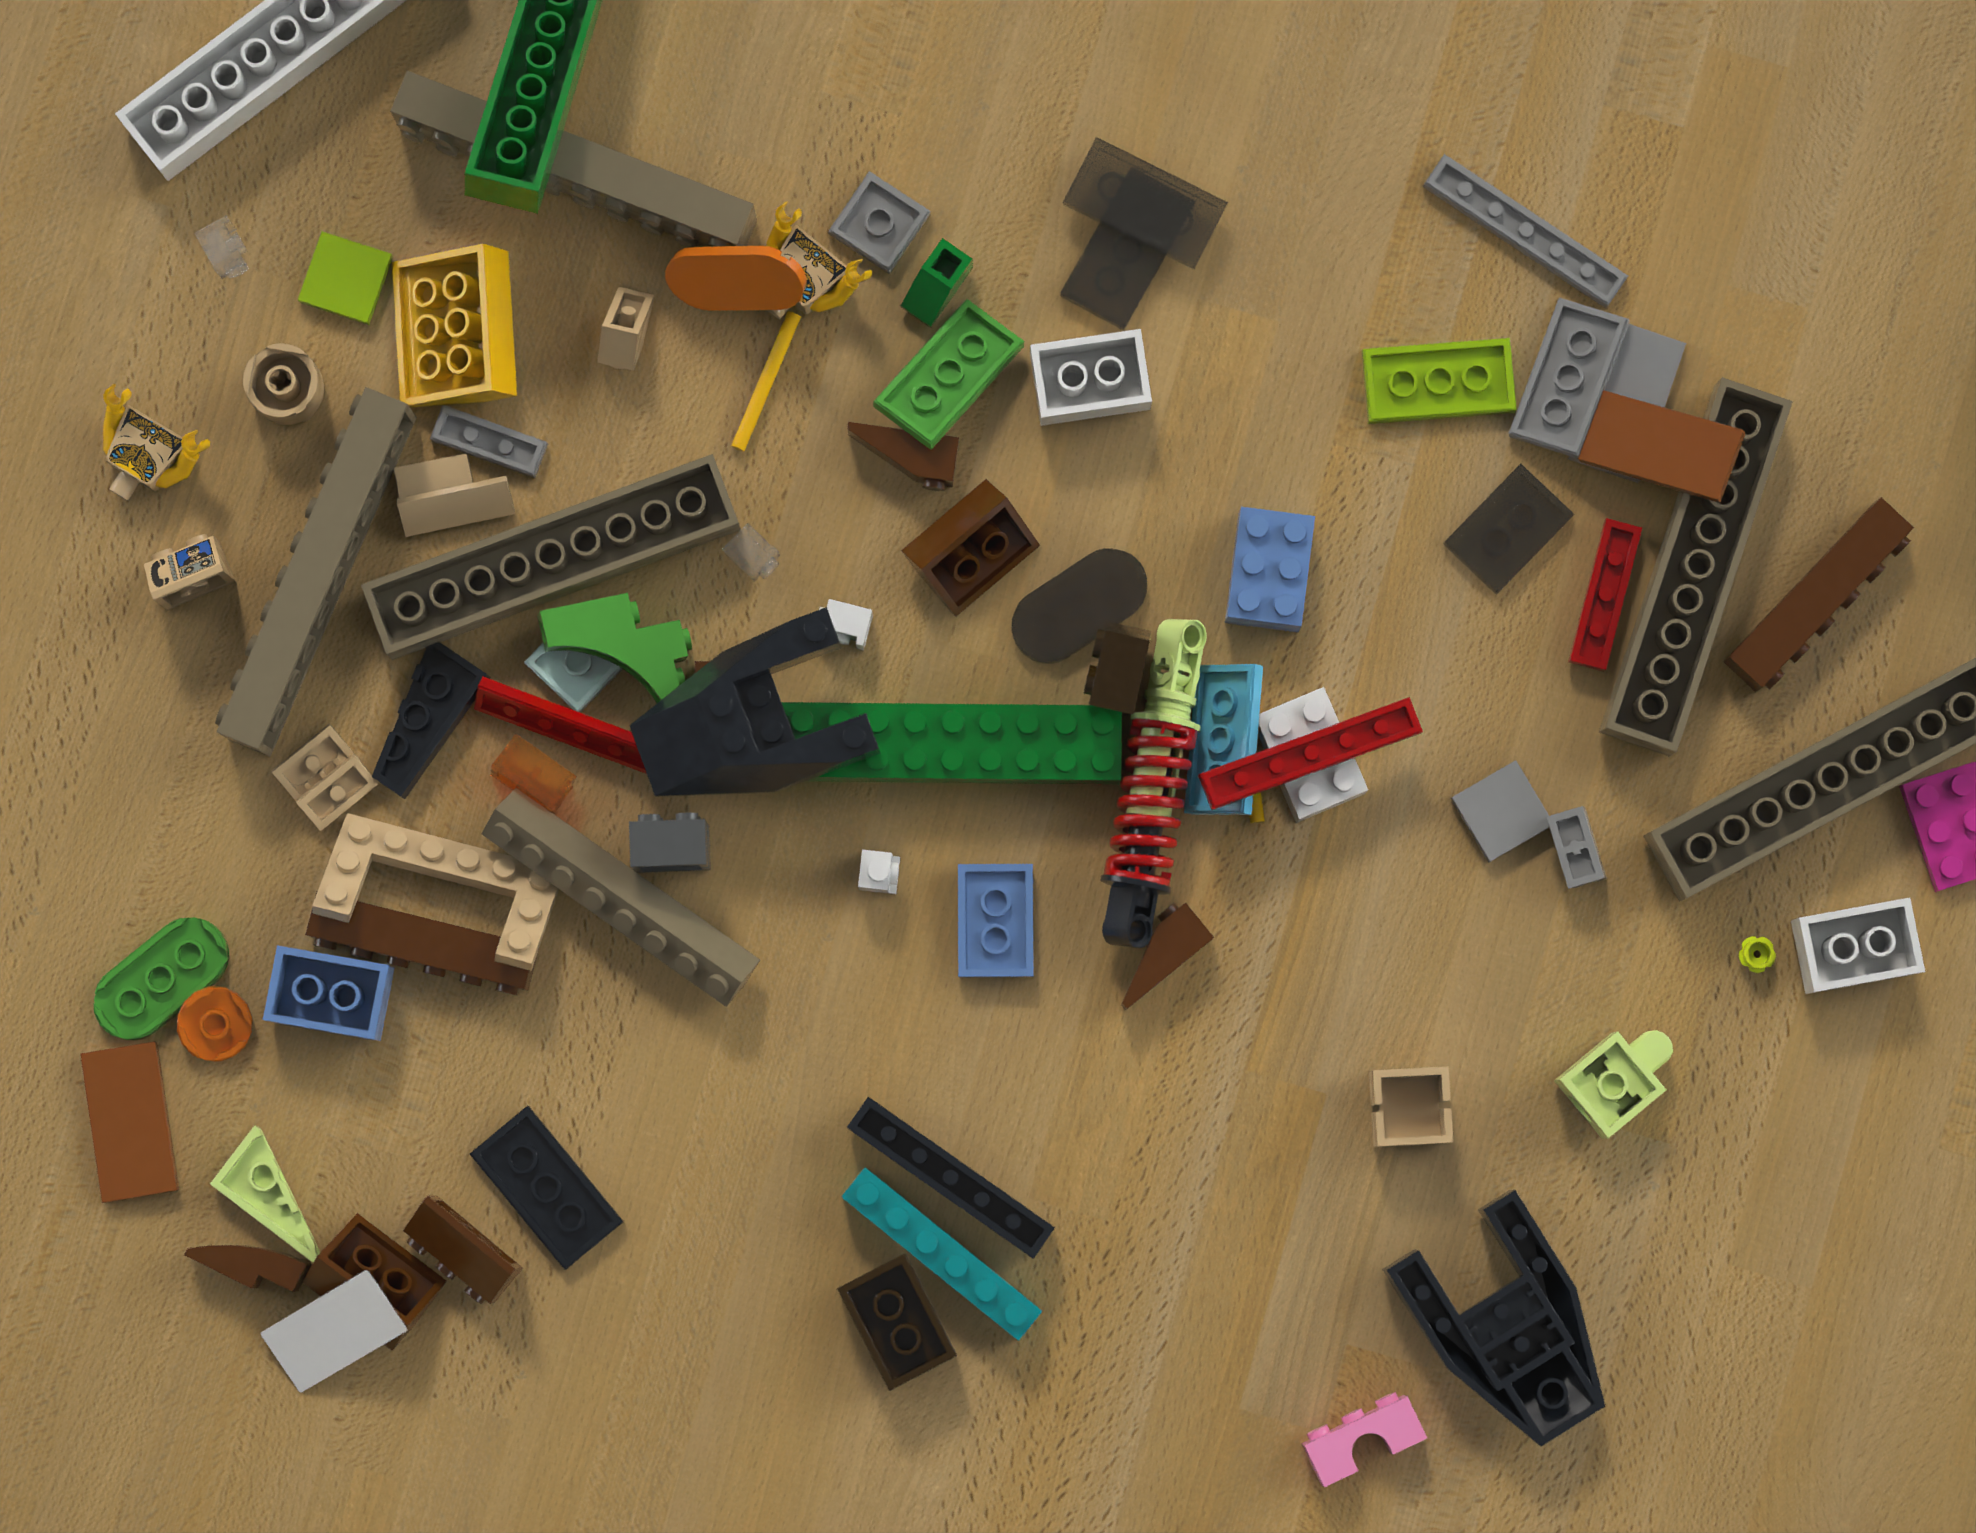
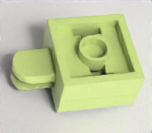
M1657 1030L1644 1032L1630 1045L1618 1031L1610 1033L1557 1077L1554 1082L1602 1139L1610 1138L1666 1091V1088L1653 1073L1671 1058L1673 1053L1672 1042L1667 1035Z

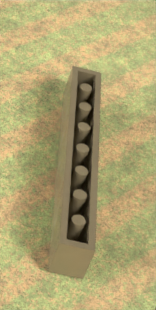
M517 788L495 808L482 832V835L726 1007L744 987L760 962L759 958Z

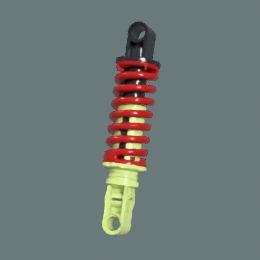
M1166 619L1159 625L1154 657L1150 666L1148 689H1145L1144 698L1147 700L1145 703L1146 708L1144 712H1136L1131 714L1130 717L1132 721L1130 735H1135V737L1128 740L1127 747L1135 756H1130L1124 760V768L1133 775L1125 776L1121 779L1120 787L1129 795H1123L1117 799V808L1125 814L1113 819L1114 828L1123 834L1114 835L1109 841L1110 847L1120 854H1114L1106 858L1104 873L1100 879L1101 882L1111 886L1106 916L1102 926L1103 937L1110 945L1133 948L1145 947L1152 937V926L1158 895L1171 893L1170 881L1172 873L1162 871L1161 876L1155 875L1156 867L1171 868L1174 865L1173 858L1159 854L1160 847L1173 849L1178 843L1176 838L1162 835L1163 827L1178 829L1181 826V820L1171 817L1173 808L1182 809L1185 805L1183 799L1175 797L1176 789L1185 790L1189 784L1188 780L1179 778L1180 769L1190 770L1192 767L1191 760L1182 758L1183 750H1193L1195 748L1197 735L1201 730L1200 725L1190 721L1191 708L1196 705L1195 692L1200 678L1201 659L1207 639L1206 629L1198 620ZM1161 669L1167 670L1168 672L1162 673ZM1187 672L1189 676L1182 675L1181 673Z

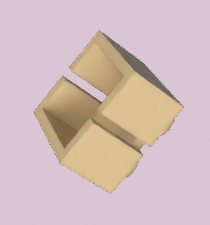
M1449 1066L1373 1070L1369 1072L1371 1106L1378 1105L1379 1112L1371 1113L1373 1147L1453 1143L1451 1108L1439 1109V1102L1451 1101Z

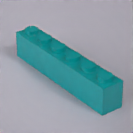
M866 1167L841 1196L1018 1341L1042 1313L1039 1307Z

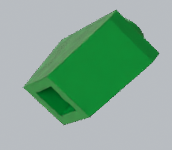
M942 238L921 267L900 307L931 328L973 269V258Z

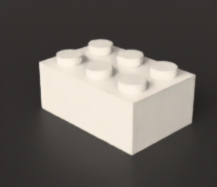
M1141 329L1030 345V359L1041 426L1151 409L1152 398Z
M1322 687L1259 714L1258 736L1264 750L1339 723L1325 688ZM1355 758L1280 785L1296 823L1362 796L1368 791Z
M1910 898L1791 920L1805 994L1925 972Z

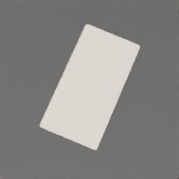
M365 1270L262 1331L261 1336L298 1391L303 1392L407 1331V1328L370 1272Z

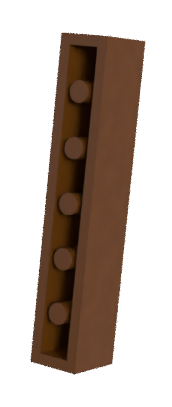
M1882 497L1879 498L1723 662L1755 692L1763 688L1764 685L1770 690L1785 674L1780 670L1781 667L1789 659L1794 663L1797 662L1810 648L1805 642L1814 633L1821 636L1835 622L1831 615L1837 608L1841 606L1846 610L1859 597L1860 593L1856 588L1865 579L1869 583L1873 582L1886 568L1881 562L1890 553L1896 557L1911 542L1906 536L1914 527Z
M359 901L356 902L349 923L313 914L311 911L305 934L315 938L313 945L336 950L337 944L351 947V955L371 960L373 953L388 956L387 964L408 969L409 963L413 962L424 965V973L445 977L446 971L461 974L460 982L480 987L482 980L497 983L496 991L516 996L519 989L529 990L536 963L535 959L532 971L496 962L495 953L501 936Z

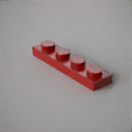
M1609 518L1604 520L1568 659L1569 663L1602 672L1606 670L1642 527Z

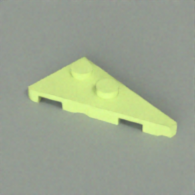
M254 1125L210 1185L311 1262H314L321 1252L262 1129Z

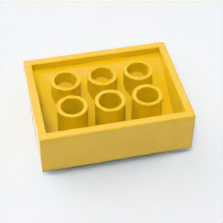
M478 244L392 262L400 401L408 404L409 407L488 402L517 396L509 252L487 244Z

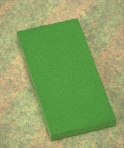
M966 299L873 401V407L932 450L1022 350L1024 340Z

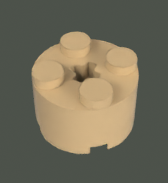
M284 343L272 344L265 347L266 349L257 355H254L245 367L243 387L250 403L267 420L280 425H293L310 420L319 408L324 396V380L319 368L312 359L300 348ZM287 378L291 382L290 386L280 391L277 384H283Z

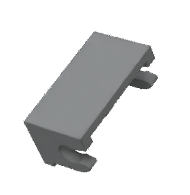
M1581 806L1547 816L1568 889L1607 879L1586 808Z

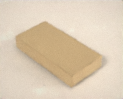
M467 453L394 468L399 498L473 483Z

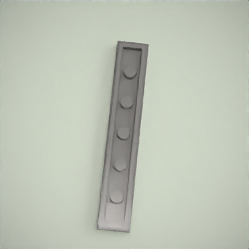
M1445 154L1423 185L1425 189L1605 308L1608 307L1628 275Z

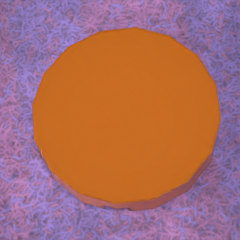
M208 986L195 991L184 1001L177 1016V1033L181 1044L191 1055L204 1060L220 1062L234 1057L246 1046L252 1033L253 1017L248 1003L237 992L226 987Z

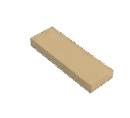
M507 476L397 499V506L406 537L515 514Z

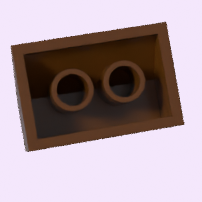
M985 479L901 551L920 577L952 614L958 616L1037 549L1040 544L1008 498Z
M428 1195L403 1230L410 1236L406 1242L422 1256L428 1251L439 1261L435 1267L451 1280L456 1276L468 1285L464 1291L481 1305L485 1300L489 1304L495 1303L523 1269L522 1266L438 1196Z
M357 1213L316 1257L302 1283L319 1296H323L358 1274L368 1270L407 1328L406 1332L384 1344L393 1351L414 1327L444 1287L447 1280Z

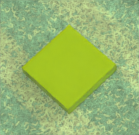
M321 231L298 301L299 303L370 325L393 255Z

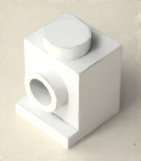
M829 599L827 609L840 644L849 645L850 640L856 641V648L864 651L873 618V611Z
M862 850L858 882L859 890L896 894L900 857L893 856L890 852Z

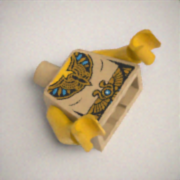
M788 201L784 202L776 209L775 217L777 221L770 232L766 246L782 251L781 256L786 257L788 260L792 257L801 265L805 272L807 284L800 301L795 306L806 315L811 311L820 313L842 306L858 288V283L872 277V270H867L860 276L857 272V266L863 259H858L845 265L798 225H795L792 229L791 225L799 220L802 211L798 208L794 212L793 218H790L785 213ZM788 309L768 311L776 318L781 319Z
M115 383L106 389L103 394L104 402L107 404L103 423V451L106 454L105 461L120 471L109 490L128 501L139 483L156 492L160 488H168L187 479L199 459V453L210 447V441L205 439L197 445L195 435L198 433V430L189 432L182 437L130 405L125 409L123 405L132 396V392L128 388L122 392L121 399L115 395Z

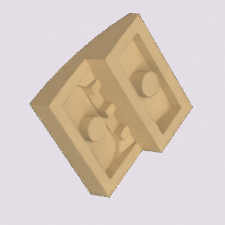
M330 723L271 771L320 831L379 784Z

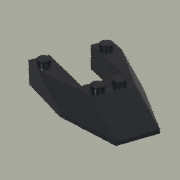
M827 607L790 620L721 652L629 725L655 797L775 793L881 754L866 713L795 739L771 674L842 648Z
M1509 1190L1478 1209L1518 1273V1278L1458 1314L1419 1250H1412L1382 1270L1446 1368L1542 1447L1604 1408L1605 1402L1577 1288L1516 1190Z

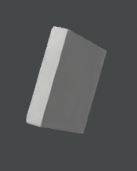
M869 171L829 229L828 234L890 274L930 216V211Z
M1516 760L1450 798L1488 863L1549 828L1547 820L1549 814Z

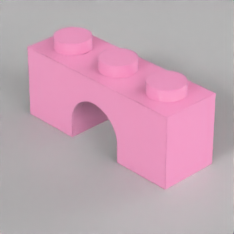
M1393 1392L1376 1400L1377 1408L1365 1414L1362 1408L1341 1417L1343 1424L1331 1430L1328 1425H1323L1307 1433L1309 1440L1303 1442L1302 1445L1323 1487L1358 1472L1352 1457V1447L1355 1441L1364 1434H1378L1384 1440L1389 1453L1393 1455L1427 1439L1408 1396L1402 1395L1398 1397L1396 1392Z

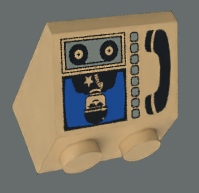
M202 534L186 541L187 546L173 552V549L169 548L151 556L152 561L144 564L153 600L166 610H169L236 582L221 543L217 538Z

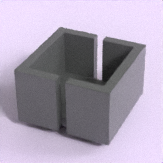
M677 813L676 820H663L660 814L638 815V821L629 822L630 867L636 873L711 870L709 824L705 819H701L698 813Z

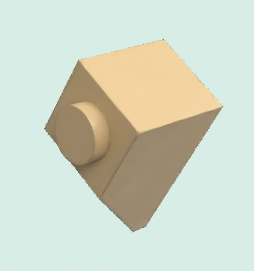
M618 287L602 325L597 363L610 365L615 369L634 371L646 335L654 302L653 294Z

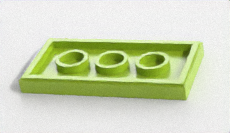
M1510 338L1362 350L1368 424L1506 414L1517 411Z

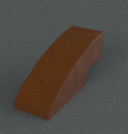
M246 1245L187 1248L184 1254L251 1289L258 1288L262 1279L265 1278L292 1292L299 1291L312 1265L290 1254Z

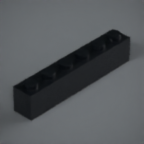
M867 1097L846 1127L1033 1259L1055 1229L1047 1221L870 1097Z

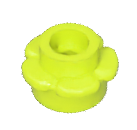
M1751 936L1742 942V950L1738 954L1739 960L1743 966L1749 967L1748 969L1751 972H1764L1766 967H1771L1774 964L1776 953L1769 939L1763 936L1759 938ZM1755 951L1760 952L1759 958L1754 956Z

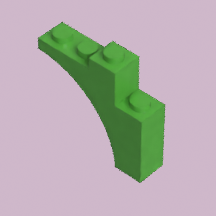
M628 593L542 610L537 616L545 652H581L607 660L633 676L645 687L656 703L660 702L685 682L682 668H676L675 663L685 661L688 657L687 651L692 650L688 628L682 629L680 620L636 629L635 624L640 623L639 610L636 601L630 602Z

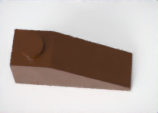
M848 422V435L915 482L923 483L922 488L932 491H944L945 486L953 487L959 437L944 435L933 449L930 450L903 429Z
M1173 903L1157 916L1161 923L1156 926L1122 1001L1121 1006L1125 1010L1130 1008L1213 940L1214 936L1187 903H1184L1179 908Z

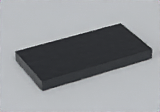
M526 1106L470 1153L476 1163L564 1270H567L624 1222L530 1106Z

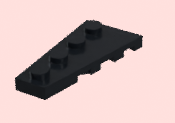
M440 642L425 647L426 650L420 664L416 665L411 679H413L407 697L405 700H402L397 712L399 717L393 732H389L372 774L374 779L403 799H406L475 701L478 684L482 677L491 678L488 674Z

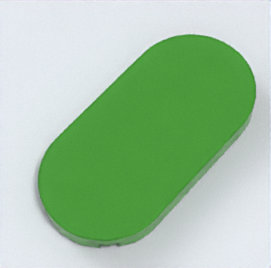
M195 917L179 918L163 927L105 974L97 984L93 1005L94 1014L100 1026L109 1034L125 1040L143 1039L158 1031L179 1013L184 1001L197 990L213 986L223 976L229 960V948L223 933L211 922Z

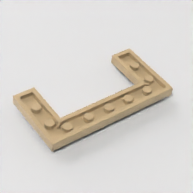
M346 814L312 905L313 914L349 923L371 862L394 866L514 898L495 953V961L532 971L559 891L557 887L513 856L357 815Z

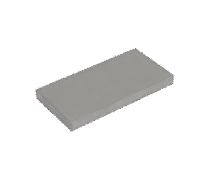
M1559 298L1509 430V437L1578 458L1602 392L1606 389L1630 324L1629 319Z
M1629 324L1605 391L1665 407L1686 343ZM1571 456L1568 457V460L1601 470L1603 472L1636 483L1640 482L1639 479L1615 473L1602 468H1598L1595 466H1591L1585 463H1581L1578 458H1574Z

